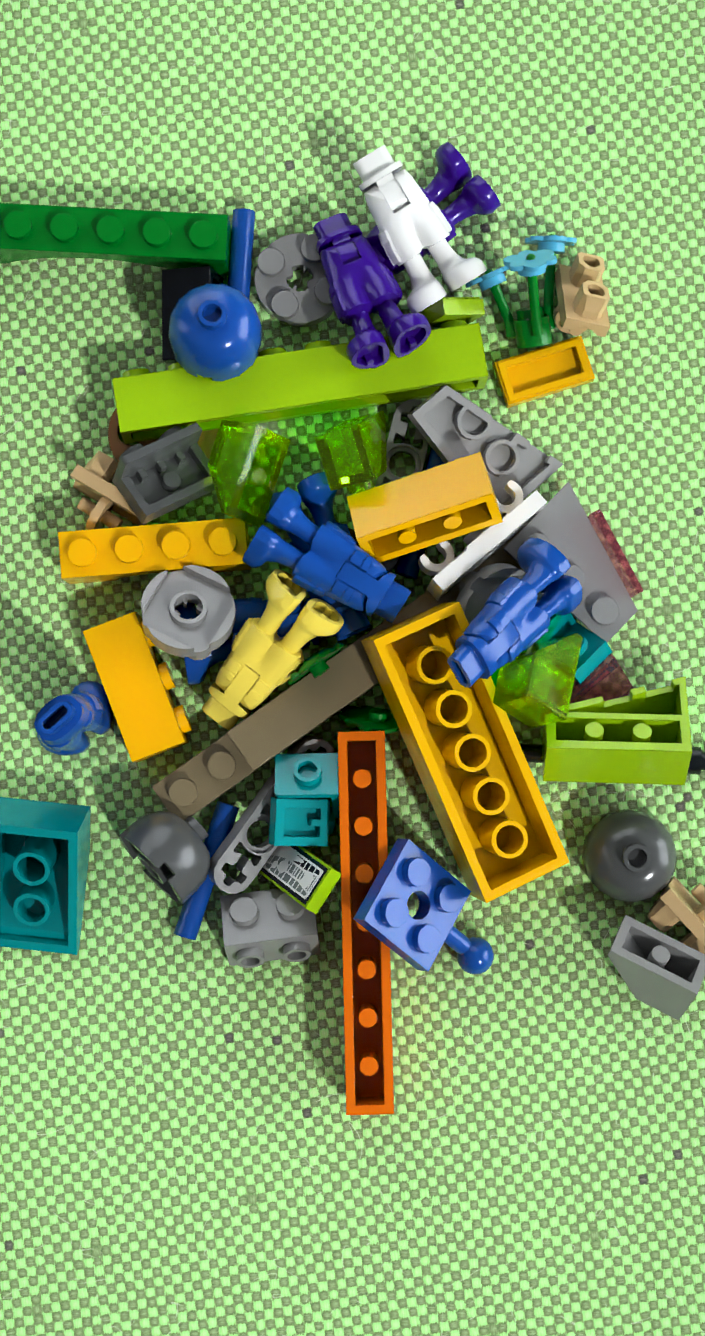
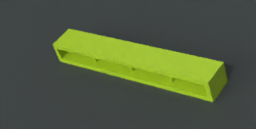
M466 320L447 321L440 325V329L431 330L428 339L420 347L401 358L395 355L388 336L384 337L390 351L389 359L384 365L369 369H359L352 365L346 354L348 343L332 345L327 340L308 343L304 346V349L286 352V349L281 347L262 350L259 352V356H257L254 364L240 376L225 381H212V378L202 377L198 374L197 377L187 373L178 362L169 365L168 370L150 373L145 368L131 369L122 373V377L112 379L120 433L124 443L129 444L158 439L164 432L175 426H180L183 429L194 423H198L203 431L401 402L410 399L427 398L444 385L449 386L458 393L484 389L489 375L479 323L467 324Z

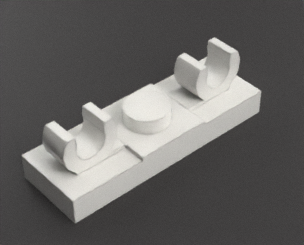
M510 480L504 487V490L511 496L512 504L503 505L496 498L503 520L502 523L469 533L463 539L467 546L455 558L454 549L448 541L436 544V548L444 557L442 563H432L425 554L420 556L418 560L420 569L427 575L435 576L432 578L427 590L437 601L456 586L463 576L476 569L524 528L544 508L547 501L537 490L523 500L521 487L516 482Z

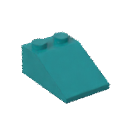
M0 797V947L78 954L90 854L91 806Z

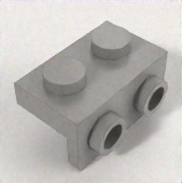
M281 889L220 896L223 941L229 965L254 968L266 961L284 959L289 962H300L312 955L321 953L316 914L305 909Z

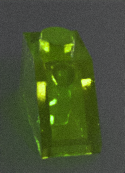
M383 410L341 421L314 437L331 491L346 487L348 494H354L375 487L373 480L387 471L386 418Z
M221 421L208 461V467L222 513L256 528H260L263 525L290 443L289 439L255 423Z
M578 633L543 642L521 652L511 663L508 662L500 668L493 703L530 728L566 720L583 637Z

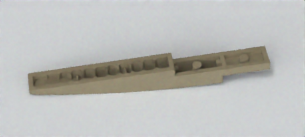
M518 533L473 571L478 572L481 568L495 563H506L523 570L504 551V548ZM460 582L438 601L429 591L425 592L402 608L392 624L385 620L329 659L326 663L330 669L321 676L314 678L311 673L230 729L223 737L152 786V789L167 810L183 820L195 815L271 761L277 754L285 751L322 723L334 717L342 709L376 687L379 681L361 640L444 602H456L460 593Z

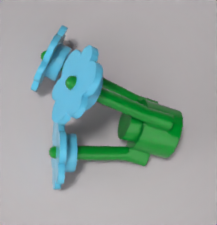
M554 234L525 238L526 244L538 245L537 251L524 250L517 255L507 256L503 259L504 267L494 271L487 269L485 275L465 284L466 288L479 284L481 291L490 288L504 321L506 337H515L518 349L538 347L553 342L551 330L555 329L553 305L555 265L557 263L556 254L565 253V246H574L577 243V238ZM507 270L518 271V275L527 277L530 307L516 310L517 319H513L499 285L507 281L504 274ZM545 273L543 306H540L538 275Z

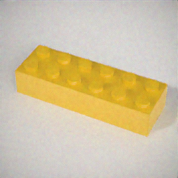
M444 602L364 638L361 642L466 886L471 891L470 895L488 903L569 863V859L491 676L488 679L479 678L470 688H466L458 682L448 665L447 659L456 650L455 641L464 635L463 633L469 623L460 602Z

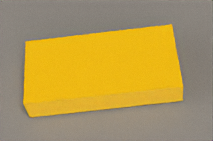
M581 335L496 361L493 365L507 408L593 382L595 379Z

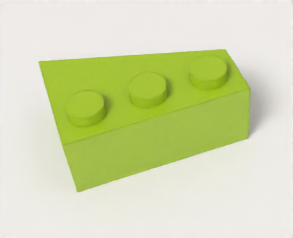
M686 677L672 679L670 686L646 691L644 686L630 689L628 696L604 701L603 697L600 696L546 709L542 738L543 781L685 785L692 755Z

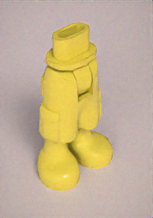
M274 569L266 579L268 601L261 618H248L238 634L235 635L231 645V652L220 668L215 683L208 688L211 696L202 706V710L227 730L232 729L240 718L246 719L252 710L257 708L277 686L283 685L291 679V674L296 672L305 661L301 648L307 642L317 636H332L338 633L344 624L343 617L334 607L321 599L313 598L306 603L284 637H279L277 634L278 628L306 596V589L292 582V575L283 570Z

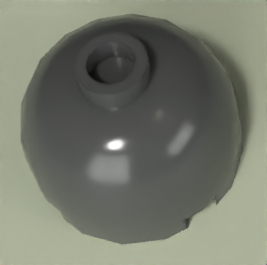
M626 809L606 814L593 826L591 832L589 831L584 840L582 854L586 875L599 891L615 900L633 903L652 898L664 889L675 872L677 859L673 837L660 820L646 812Z
M157 811L144 815L119 835L122 845L133 859L138 856V859L145 867L143 871L175 902L180 901L183 904L206 880L210 869V853L203 840L208 837V833L194 817L189 816L183 820L172 812Z

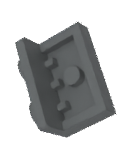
M198 423L183 429L180 426H175L164 432L157 441L146 446L142 444L133 445L119 457V463L112 481L142 525L219 488L223 479L197 443L203 431Z

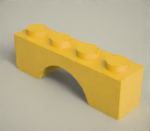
M245 517L58 532L61 579L69 584L116 581L124 577L161 573L166 570L173 572L183 570L185 565L202 566L216 573L251 570V567L242 561L249 546L248 524Z

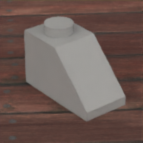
M627 915L624 916L608 952L609 959L637 1000L679 1020L695 999L705 976V954Z

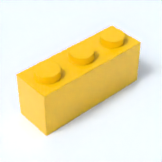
M481 452L347 496L352 523L360 548L380 563L503 522Z
M134 611L82 631L131 761L140 762L189 743L185 734L192 731L188 715L183 705L177 707L174 705L169 692L170 689L176 687L172 673L166 661L158 663L153 650L155 645L143 632L141 616Z

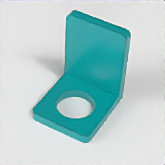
M338 753L277 754L275 756V797L332 798V813L335 814V818H339Z

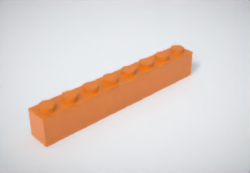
M385 731L338 732L346 1115L394 1114L390 948L353 919L388 857Z

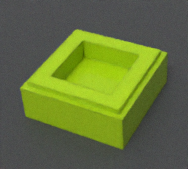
M443 297L425 308L421 313L428 319L431 327H440L441 324L451 320H466L467 324L485 315L483 299H480V297Z

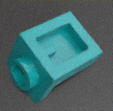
M571 613L562 616L555 614L550 617L549 631L534 643L548 663L579 684L612 653L604 639L577 623Z
M271 797L269 844L274 846H328L329 835L333 833L335 827V814L332 813L330 799Z

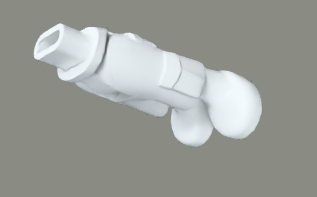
M385 145L377 148L353 164L363 181L359 188L362 192H365L367 206L380 232L378 236L381 246H383L393 266L404 264L410 278L412 291L407 298V307L411 313H419L447 295L441 283L433 276L420 254L422 249H428L450 292L487 271L481 259L476 257L462 258L451 248L445 238L450 235L449 232L452 231V228L440 211L441 209L433 201L430 202L409 172L402 169L403 164L401 160L394 162Z

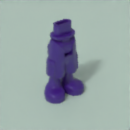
M445 142L435 153L438 167L436 176L425 189L421 186L419 187L430 202L433 201L436 205L463 187L461 194L444 210H440L452 228V231L449 232L450 235L445 238L449 242L457 235L454 225L475 214H492L501 206V203L495 192L482 177L475 175L472 178L471 170L463 156L451 143ZM376 225L368 233L366 239L371 244L381 263L390 269L393 276L406 270L404 264L401 266L392 265L383 246H381L378 236L380 232ZM422 249L420 253L422 257L426 254L428 256L431 255L428 249Z
M339 213L316 223L313 228L318 238L316 250L320 255L322 267L330 286L328 290L330 301L340 322L352 326L355 337L348 343L346 348V354L352 365L359 369L376 368L384 365L389 359L390 351L382 333L375 329L369 316L371 313L380 316L390 345L397 357L406 356L420 347L431 333L430 323L423 314L408 313L404 315L397 305L402 299V290L395 280L393 273L385 264L381 263L371 244L362 235L361 229L357 225L351 224L346 213Z

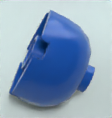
M208 283L191 289L178 300L170 315L169 341L176 361L187 373L196 377L197 374L202 377L212 378V381H225L240 376L254 364L261 346L262 325L255 306L240 290L226 284Z

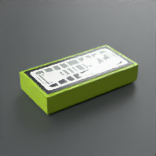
M277 846L259 872L314 914L318 913L342 875L304 846Z

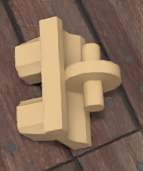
M579 252L572 267L559 264L555 272L558 306L555 309L554 319L560 331L573 336H579L589 329L597 336H606L610 328L607 310L610 295L609 289L603 285L602 275L605 271V264L602 257Z
M101 451L95 454L85 468L77 464L70 475L75 480L74 489L98 502L95 504L83 497L77 505V509L89 515L85 529H100L103 524L109 528L121 527L123 519L112 514L111 510L137 526L142 525L118 488L111 484L118 462Z
M673 876L667 886L662 889L658 900L650 908L648 918L663 933L667 932L681 920L691 932L679 942L705 954V887L699 883L690 893Z

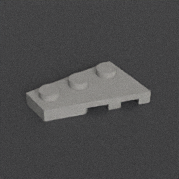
M447 385L438 388L407 415L444 464L481 452L495 496L503 505L512 504L511 496L504 490V487L510 480L516 482L521 487L524 499L564 465L551 455L547 456L531 445L530 441L520 434L513 433L494 420L492 415Z
M569 481L504 548V551L518 563V549L529 538H539L555 546L568 559L571 565L564 575L576 578L582 586V601L571 614L585 628L606 642L638 611Z

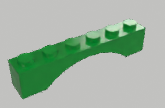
M0 203V263L6 264L39 258H93L140 263L167 269L211 266L219 275H228L232 229L229 216L225 214Z

